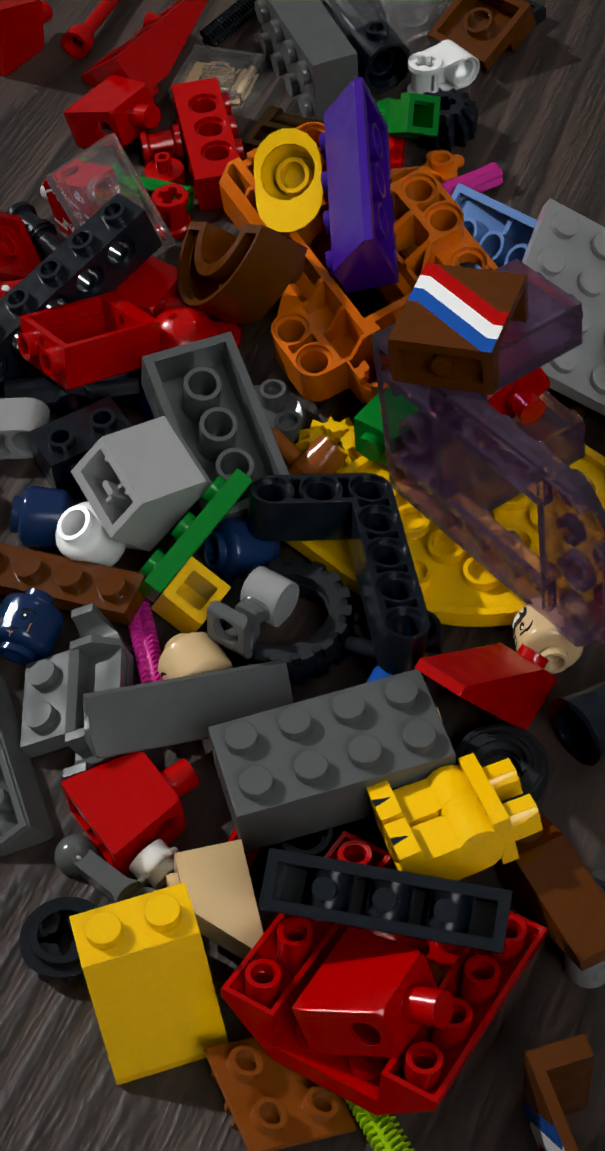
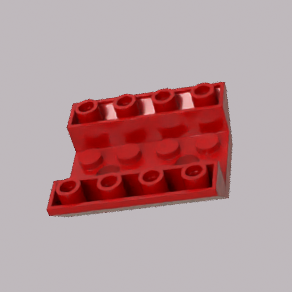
M343 831L324 856L326 858L392 869L393 862L388 851L346 831ZM510 910L503 954L362 929L419 948L425 952L426 960L438 989L449 991L453 997V1015L449 1024L443 1029L421 1025L405 1052L395 1058L331 1055L311 1052L291 1008L347 928L351 926L279 913L222 986L221 997L271 1059L376 1116L436 1111L545 939L548 928Z

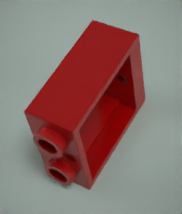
M113 291L20 316L21 334L18 335L17 343L22 357L66 390L141 369L142 356L161 351L160 321Z

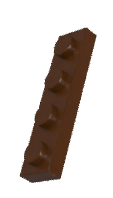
M0 543V596L7 597L11 593H26L28 588H35L50 594L55 600L53 605L58 609L71 612L73 609L94 603L97 609L109 621L131 625L145 599V596L138 591L146 579L141 573L87 561L71 560L59 555Z

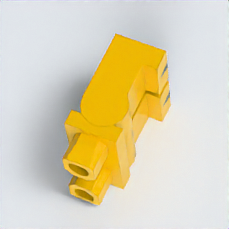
M473 752L458 758L459 766H442L434 770L426 779L394 790L391 789L388 780L366 787L377 828L392 860H394L397 870L458 881L493 866L499 860L504 865L519 859L516 841L538 833L543 828L538 807L530 794L502 804L504 800L523 794L520 779L511 760L507 758L482 768Z

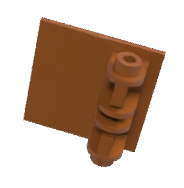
M255 1038L209 1046L203 1050L212 1069L210 1078L214 1084L219 1085L226 1100L224 1109L228 1115L233 1116L231 1125L235 1131L240 1132L247 1147L246 1151H279L280 1149L356 1131L357 1127L341 1096L271 1059Z

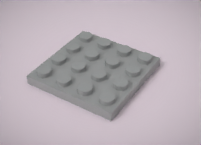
M550 198L542 207L518 270L519 274H527L529 317L526 323L516 321L514 323L526 339L551 382L549 388L605 416V227Z

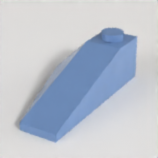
M458 183L451 197L464 213V227L502 272L518 273L537 220ZM475 263L474 268L481 269V267Z

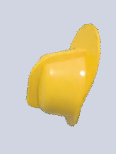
M296 128L277 130L269 134L260 143L254 156L253 171L256 206L260 219L268 228L279 233H293L311 223L321 209L324 196L321 173L324 171L318 146L307 133Z

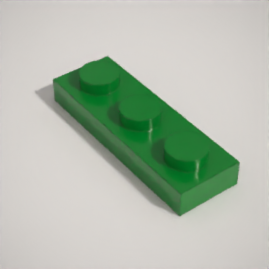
M238 468L228 480L219 475L201 497L208 503L197 517L189 511L170 534L177 540L176 543L166 554L157 549L139 571L146 579L138 591L154 603L190 557L194 555L241 498L253 480Z

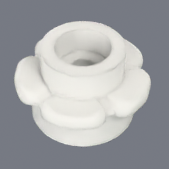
M162 839L155 840L136 856L130 864L129 870L141 882L143 887L151 885L154 889L158 890L167 884L166 874L175 873L174 853H178L179 850L177 847L169 848Z

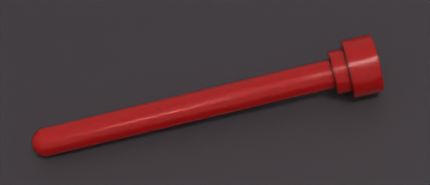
M102 0L83 24L72 25L61 38V45L64 51L73 58H84L94 46V33L121 0Z

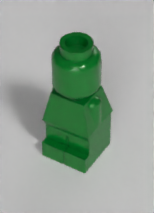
M406 92L401 93V99L387 97L382 100H375L388 126V135L417 139L419 137L438 136L441 97Z

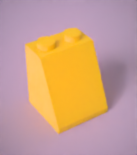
M185 882L69 916L81 967L117 1086L206 1058L203 1051L205 1047L229 1043L201 933Z

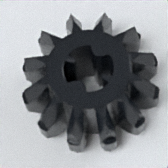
M438 88L436 93L424 92V95L441 97L438 136L419 137L420 145H432L434 150L447 148L450 152L453 146L466 147L467 140L474 139L477 130L478 109L476 108V102L470 100L469 93L457 94L455 88L449 91H443Z

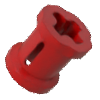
M172 124L168 130L146 133L145 130L138 131L145 167L154 160V156L158 152H168L170 157H176L178 160L184 159L178 124Z
M166 184L155 189L152 193V203L157 208L159 216L156 222V229L158 234L166 239L185 237L189 223L192 221L186 209L189 194L182 185Z

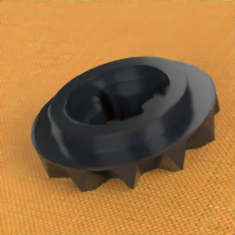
M60 897L45 902L36 908L24 922L19 937L21 955L28 969L37 972L45 981L49 978H61L68 984L73 976L83 973L75 940L71 942L67 955H63L58 944L55 943L60 941L61 933L64 932L63 924H67L74 938L69 916L98 907L82 898Z

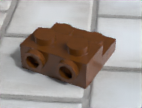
M454 0L426 35L430 44L434 46L443 40H452L479 60L480 68L489 71L505 49L515 52L535 27L536 21L533 15V8L527 0Z

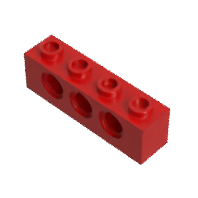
M217 77L171 85L175 117L192 184L195 188L199 212L223 208L219 181L226 165L238 157L242 161L245 160L242 139L238 138L235 115H232L228 92L221 93Z

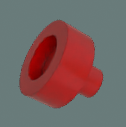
M158 152L155 154L154 160L149 162L144 169L145 177L185 185L186 179L183 163L176 158L170 157L168 152Z

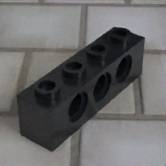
M269 848L258 909L503 954L513 891Z

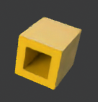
M191 556L151 609L181 633L196 632L207 619V608L210 603L221 601L231 589V586Z

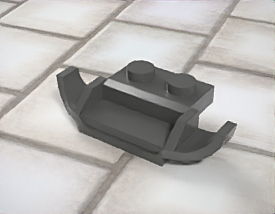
M94 603L71 610V619L78 629L80 638L70 641L69 650L28 663L25 669L20 748L30 758L69 746L75 752V764L63 769L64 779L118 757L116 755L96 758L86 744L83 694L133 685L134 656L128 651L123 637Z

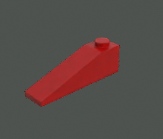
M208 0L175 1L160 13L162 18L157 17L133 34L134 38L108 53L86 71L81 78L86 84L95 88L110 75L122 76L146 83L153 97L160 91L157 84L169 74Z
M502 643L423 657L419 659L414 667L459 697L526 731L558 680L557 677L544 669L549 660L524 644H521L517 652Z

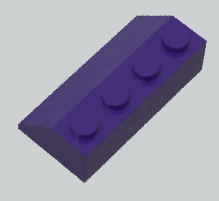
M363 77L353 79L325 111V132L319 134L320 150L327 165V171L321 173V183L324 194L329 199V210L323 213L325 230L328 237L331 238V250L326 251L325 256L326 265L330 277H336L346 293L399 283L393 196L390 187L392 179L388 126Z

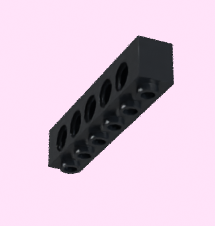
M117 193L0 300V396L4 393V380L20 378L33 366V364L22 357L18 348L17 338L21 334L20 316L112 292L163 245L143 208Z

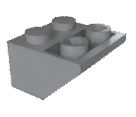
M166 416L101 437L71 470L110 539L149 552L212 484L172 420Z

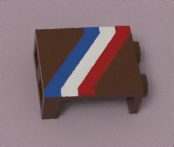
M426 263L387 338L392 381L494 395L500 383L498 347L510 321L526 323L529 317L527 274Z
M585 1033L525 1051L522 1107L540 1151H579L565 1115L587 1109L594 1054Z

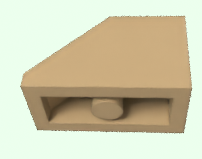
M242 839L174 853L175 873L166 874L167 887L185 882L200 933L243 960L264 933Z

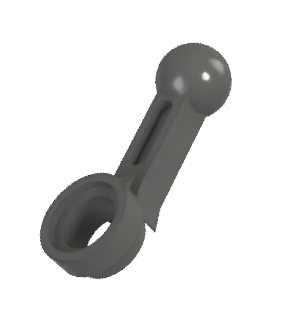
M72 834L66 836L58 843L55 849L54 860L59 871L70 877L81 876L114 903L156 891L154 888H143L140 881L126 877L98 856L95 844L84 835Z

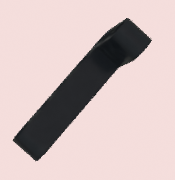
M371 473L267 475L254 479L250 484L247 517L249 533L254 538L270 542L347 540L377 663L381 669L391 675L414 670L419 659L425 657L430 619L394 492L389 481L382 476Z

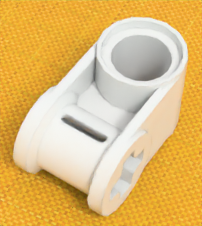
M443 40L437 45L414 53L409 57L408 69L411 71V83L407 87V92L423 94L424 92L436 93L438 88L443 91H449L452 88H455V90L466 88L476 79L479 73V60L452 40Z

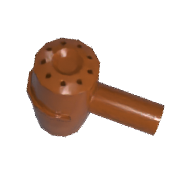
M278 428L272 429L282 457L289 465L288 472L290 475L336 474L348 456L334 440L324 433L302 452Z

